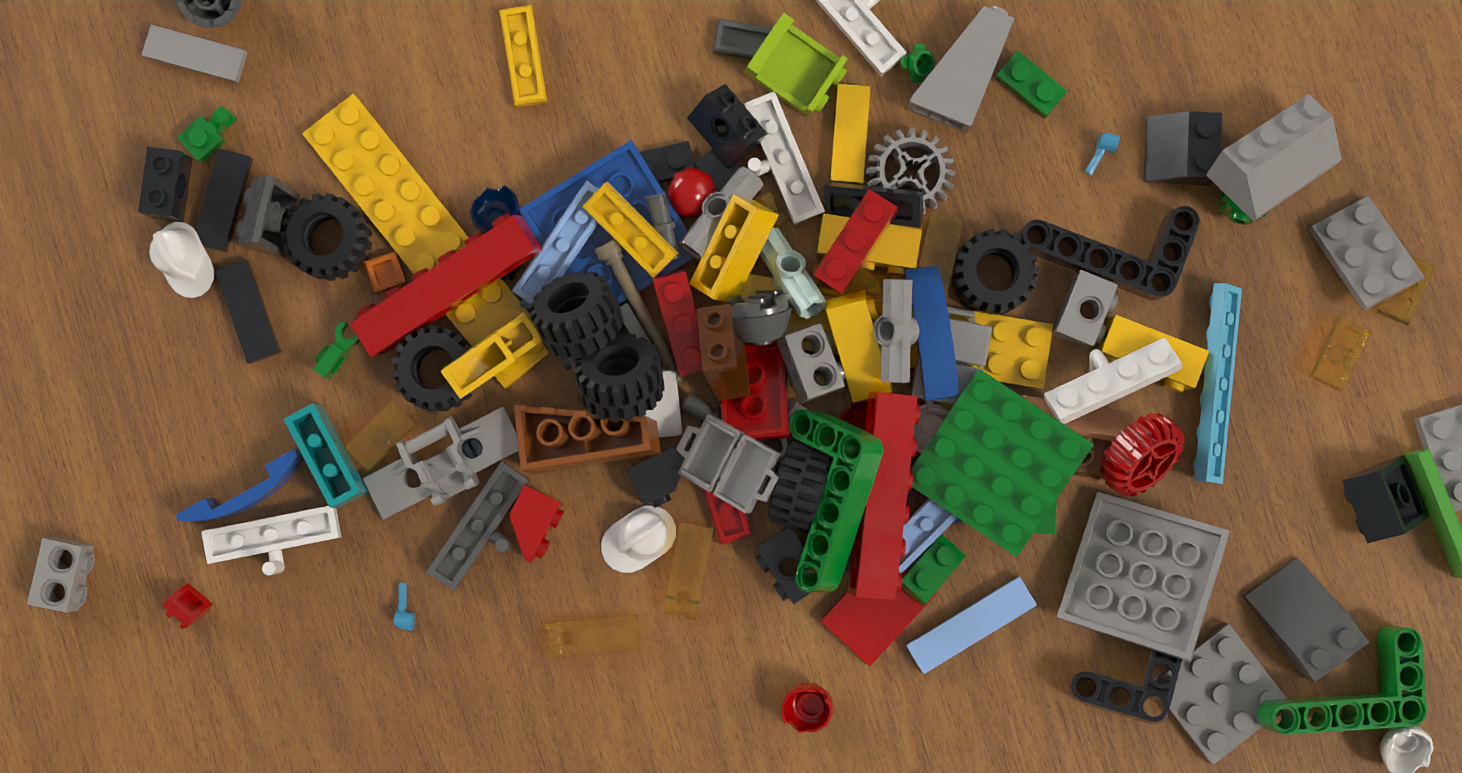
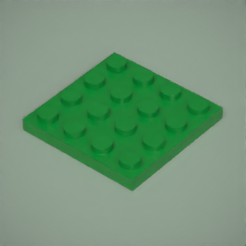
M978 369L910 471L913 473L912 487L1015 557H1018L1094 444Z

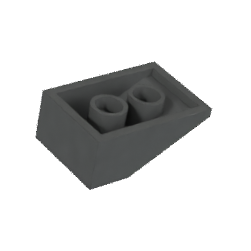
M265 175L253 180L251 188H248L244 195L243 203L246 211L244 219L240 220L237 225V245L247 250L285 258L286 253H284L282 246L286 242L281 239V231H286L287 227L282 225L284 218L290 220L293 214L289 212V209L292 206L297 208L300 194L275 176Z
M1298 558L1289 562L1243 595L1301 678L1316 682L1369 643L1351 616Z

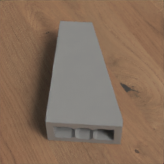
M984 6L912 95L907 110L967 133L972 126L1014 18L1008 16V12L1000 7L991 6L988 8Z

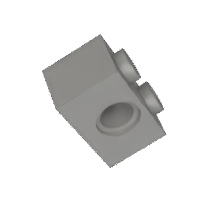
M1083 270L1075 273L1054 323L1052 335L1085 349L1093 347L1095 343L1099 344L1107 328L1106 325H1103L1107 312L1110 314L1113 312L1119 295L1115 294L1118 285ZM1082 303H1088L1093 307L1094 315L1092 319H1086L1081 315L1080 306Z

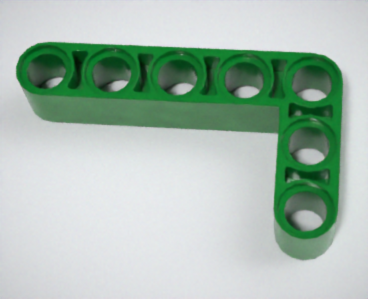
M800 409L795 411L789 419L791 435L795 439L834 457L796 571V583L804 592H832L840 584L883 456V444L877 436L828 413Z
M1392 625L1384 626L1377 635L1380 693L1264 701L1257 709L1256 717L1258 723L1266 730L1285 735L1420 725L1427 716L1421 635L1413 628ZM1399 636H1401V644L1398 647L1397 641ZM1403 669L1404 675L1400 681V672ZM1404 703H1405V705H1406V710H1405V712H1404V714H1403V713H1402V707H1403V705H1404ZM1374 705L1375 713L1371 717V708ZM1343 707V708H1344V715H1343V717L1340 719V718H1339V711H1340V709ZM1312 708L1313 716L1312 719L1308 722L1307 715L1309 710ZM1280 710L1281 720L1276 724L1275 717Z

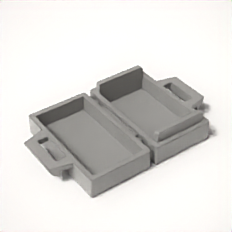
M948 306L949 315L969 317V320L964 322L949 319L955 352L959 396L926 401L927 414L946 417L950 411L933 408V401L954 406L977 370L985 366L992 327L975 324L974 311ZM919 357L916 362L910 396L924 399ZM967 364L975 365L977 368H974V366L969 367Z
M708 414L701 428L687 426L676 448L685 458L678 474L708 492H714L715 496L744 513H751L757 500L767 502L779 479L777 474L773 472L781 455L779 452L753 437L745 435L744 432L714 415ZM695 433L697 436L689 452H687L686 448ZM769 476H770L771 479H770V481H769V483H768V485H767V487H766V489H765L763 495H761V492H762V490H763V488H764V486H765V484H766V482H767V480H768V478H769Z

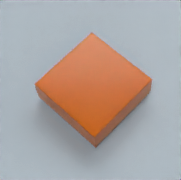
M396 251L364 261L374 293L378 294L396 286L407 284Z

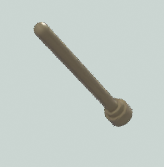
M611 239L595 248L594 251L600 261H604L606 266L610 265L650 342L656 346L664 368L676 369L677 384L683 381V376H679L674 357L621 259L624 257L621 252L623 247L615 239Z

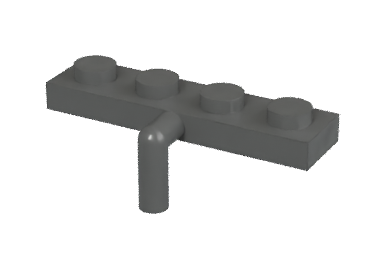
M501 461L426 573L455 591L489 541L495 545L496 550L499 552L510 550L513 546L511 539L497 531V528L516 502L523 486L527 485L530 479Z

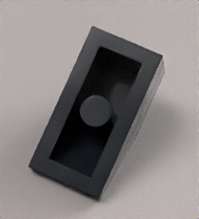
M688 444L686 448L687 452H689L691 448L690 444ZM678 445L627 469L644 505L652 503L653 507L656 508L672 500L670 493L675 492L681 477L678 472L685 460L676 450Z

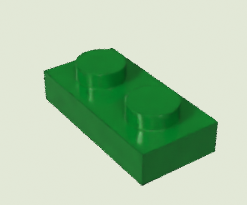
M1018 50L995 77L1043 118L1049 115L1068 92Z
M941 534L902 577L901 587L923 606L948 579L966 555Z

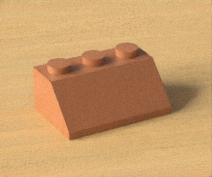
M1021 396L1055 418L1044 398ZM1100 407L1064 424L1094 444L1070 480L1106 484L1102 474L1099 472L1101 467L1100 461L1106 455L1104 453L1105 449L1111 446V440L1116 439L1120 435L1122 423L1120 410Z

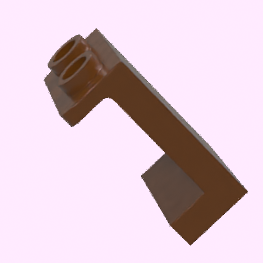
M730 304L697 308L702 370L717 400L722 401L751 396L745 342L739 341L734 332Z

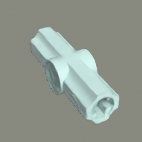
M773 227L759 255L773 275L774 287L777 290H781L782 293L788 294V299L798 315L806 319L814 317L825 308L826 300L806 271L805 258L799 252L792 250L779 228Z

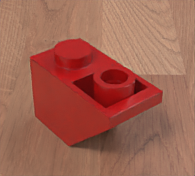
M529 485L523 486L509 516L524 560L532 563L535 562L537 557L542 559L550 544L546 537L551 527L557 529L565 511L560 509L563 504L562 501Z

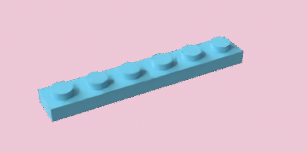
M1214 283L1213 293L1209 300L1211 316L1210 325L1206 331L1207 350L1209 353L1203 367L1205 376L1203 391L1200 395L1201 416L1196 431L1198 439L1197 456L1193 462L1194 480L1213 484H1223L1242 288L1227 283Z

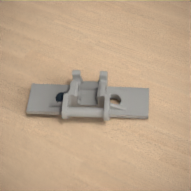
M504 406L460 429L452 416L444 418V423L406 442L404 440L397 442L396 445L402 458L362 479L383 520L431 496L433 497L431 498L432 504L438 506L453 495L477 486L479 484L478 472L518 452L517 431ZM450 434L453 445L446 448V451L428 460L419 461L414 452ZM411 469L418 473L422 483L419 487L413 488L407 483L406 476Z

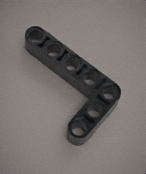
M1180 206L1168 213L1162 220L1148 260L1043 220L1036 219L1030 221L1018 234L1022 236L1020 241L1023 243L1028 241L1032 246L1029 249L1031 254L1036 253L1037 257L1075 272L1083 270L1117 284V288L1148 300H1159L1170 295L1175 290L1198 230L1200 219L1196 210L1190 206ZM1176 215L1185 219L1187 224L1185 231L1175 226L1174 219ZM1035 229L1039 231L1042 237L1040 244H1033L1028 240V230ZM1060 241H1066L1072 246L1071 256H1064L1060 253L1058 249ZM1164 246L1173 248L1175 251L1174 261H1169L1164 257ZM1092 252L1102 257L1103 265L1101 268H1095L1091 265L1089 256ZM1122 264L1132 268L1134 273L1132 280H1126L1121 275L1120 268ZM1153 276H1158L1163 280L1164 289L1162 292H1158L1152 287L1151 281Z
M1152 650L1142 687L1083 671L1073 677L1071 691L1073 697L1081 704L1145 723L1158 724L1164 721L1169 713L1182 659ZM1164 666L1170 670L1172 678L1168 683H1158L1153 679L1152 671L1156 667ZM1085 679L1093 681L1096 685L1095 693L1090 697L1081 696L1077 692V685L1080 681ZM1116 689H1123L1129 694L1130 700L1127 705L1117 707L1110 701L1111 693ZM1149 699L1159 700L1163 705L1162 714L1156 717L1147 715L1143 708L1144 703Z

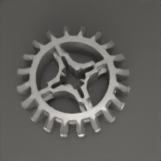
M910 128L907 138H905L903 132L899 129L895 132L896 141L891 136L886 135L883 139L886 147L878 143L875 145L874 150L879 156L870 155L868 162L876 167L867 168L866 175L876 178L870 180L867 185L891 189L908 187L913 191L923 192V215H925V204L932 211L936 210L938 204L935 199L944 202L947 199V195L943 190L950 191L953 188V184L946 179L953 178L955 170L946 169L945 167L952 165L954 159L952 157H942L948 151V147L945 145L937 149L935 147L939 141L937 136L931 142L925 140L928 131L923 130L920 137L917 138L915 137V129ZM916 149L926 155L921 158H912L906 151L902 152L901 150ZM892 155L895 159L894 164L898 169V173L892 180L887 182L884 166L887 158ZM934 164L936 183L934 188L929 191L926 187L927 181L924 178V171ZM906 166H909L910 169L911 167L915 169L920 167L915 175V179H912V177L907 178L906 176L901 179L907 169Z

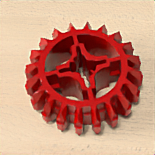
M1150 413L1146 417L1141 416L1135 423H1129L1124 431H1120V435L1116 439L1111 440V446L1105 449L1104 453L1106 455L1100 461L1101 467L1099 472L1106 481L1105 483L1124 497H1134L1139 492L1145 493L1149 487H1155L1160 479H1164V475L1172 470L1173 464L1179 461L1178 455L1183 452L1184 447L1182 445L1185 442L1183 432L1176 423L1161 413Z

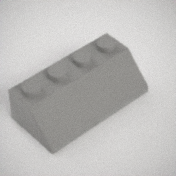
M1308 94L1224 149L1212 165L1207 176L1252 221H1255L1341 161L1342 158L1333 116Z

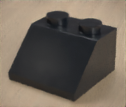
M1186 111L1147 117L1144 182L1206 186L1214 183L1207 176V173L1221 153L1222 113Z
M1405 455L1354 473L1342 481L1345 498L1352 504L1357 517L1356 524L1358 530L1365 536L1367 544L1406 534L1429 517Z

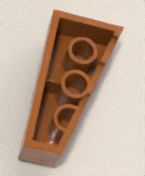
M514 405L521 471L538 474L661 454L657 421L647 416H635L630 421L619 419L618 422H611L610 418L602 420L597 418V414L591 415L588 411Z

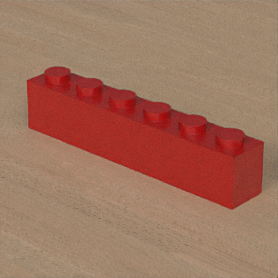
M508 213L499 217L492 223L494 228L485 234L478 232L465 240L466 246L458 252L451 250L437 259L439 264L430 270L428 268L421 269L410 277L412 282L402 288L399 285L387 291L383 295L385 300L375 306L372 303L357 312L358 318L349 324L370 357L383 356L398 346L399 343L406 340L404 337L409 333L412 335L416 334L417 329L427 327L543 251L523 216H510Z
M869 392L865 431L877 436L881 440L883 456L852 545L847 593L856 597L896 600V592H899L902 586V574L899 572L900 558L904 557L906 542L902 536L903 527L909 520V506L906 504L907 491L911 490L913 484V473L910 471L911 457L915 456L917 441L913 437L914 426L920 418V405L917 404V396Z

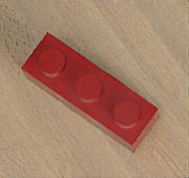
M869 189L813 276L843 296L897 214L898 207Z
M681 268L659 274L654 278L652 277L679 376L703 371L697 312L685 269Z

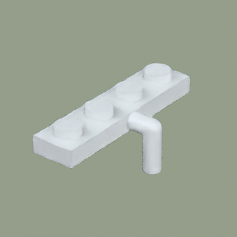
M815 0L880 76L884 75L907 54L870 11L880 0Z
M775 91L744 103L746 109L768 133L760 142L766 159L762 161L758 158L750 159L748 169L756 176L772 172L793 225L824 214V208Z
M1162 338L1111 363L1107 361L1100 350L1094 349L1090 352L1089 373L1044 393V400L1056 420L1066 424L1182 369V362L1166 338Z
M329 506L201 531L207 564L268 552L270 562H266L262 566V571L266 575L279 574L284 571L285 565L282 549L342 537L337 509L330 508Z

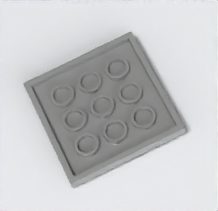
M1097 492L1057 614V619L1191 662L1230 531Z

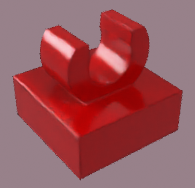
M187 583L167 597L162 606L167 610L166 616L168 618L176 617L181 622L180 628L185 629L204 616L213 604Z

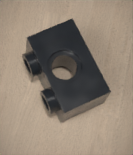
M726 84L706 94L687 117L728 167L748 157L768 134Z
M147 147L138 212L151 219L184 222L193 158L180 150Z
M785 527L756 547L759 554L754 558L764 573L772 571L778 580L773 586L783 601L790 598L792 603L795 604L812 593L804 592L798 587L796 572L786 576L779 571V563L783 558L793 557L799 565L804 546L792 528Z

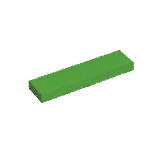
M1424 449L1406 453L1404 455L1453 576L1455 578H1462V528L1431 451Z

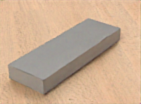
M150 25L142 51V56L146 59L239 84L248 54L243 49L155 25Z

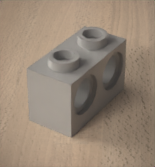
M821 323L788 334L777 341L800 404L835 392L845 386L843 382L845 380L843 367L838 361H835L831 350L833 349L832 338L827 330L824 331ZM802 340H808L812 343L814 347L813 355L803 351L801 346ZM814 371H820L825 376L824 386H820L814 381Z
M57 537L42 538L27 605L65 613L79 611L80 606L84 604L87 597V587H85L87 574L92 571L95 563V555L92 554L94 545ZM67 550L73 556V562L70 567H67L63 561V556ZM59 583L65 589V596L62 600L56 596L55 592Z

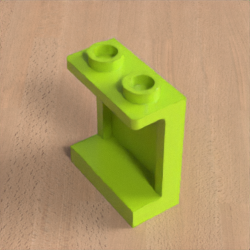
M783 12L743 73L770 92L775 91L777 97L807 117L814 110L817 113L822 110L829 99V96L825 94L831 84L837 86L846 74L847 69L843 66L848 58L844 55L841 57L836 56L792 25L794 19Z

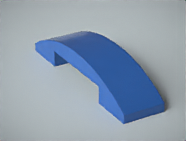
M938 266L905 270V280H912V313L919 325L917 345L921 363L920 374L925 401L958 397V378L953 338Z
M293 449L264 465L270 475V478L220 506L215 498H205L176 514L178 521H206L221 519L244 512L277 492L296 472L304 458L300 450Z

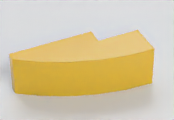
M521 312L443 368L441 373L461 399L515 362L518 357L542 342L529 318L524 312Z

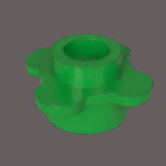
M917 43L914 45L913 51L902 57L901 66L907 69L910 74V80L913 83H919L923 77L928 76L935 68V58L930 51L926 50L924 44Z

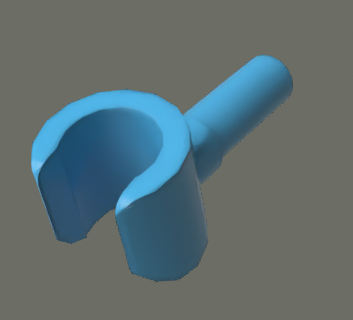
M1105 133L1098 138L1095 154L1085 173L1092 176L1104 155V151L1116 152L1120 140L1118 135Z
M398 583V610L394 616V624L399 629L412 631L416 614L406 612L407 583Z

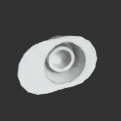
M174 222L153 234L149 250L150 259L154 266L163 272L174 291L183 297L189 298L205 294L210 289L214 280V268L194 228L184 222Z
M645 505L635 509L614 523L605 532L601 541V552L605 562L612 569L622 573H632L644 568L672 547L676 538V525L672 516L660 507L654 508L653 506Z

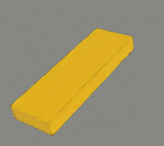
M527 5L499 10L515 107L548 103L532 6Z
M837 85L830 182L863 185L870 86Z
M608 181L582 206L653 278L678 254Z

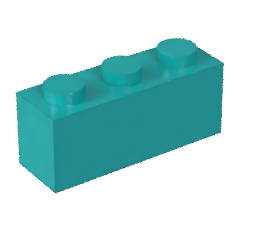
M312 403L283 419L330 508H340L369 492L323 405Z

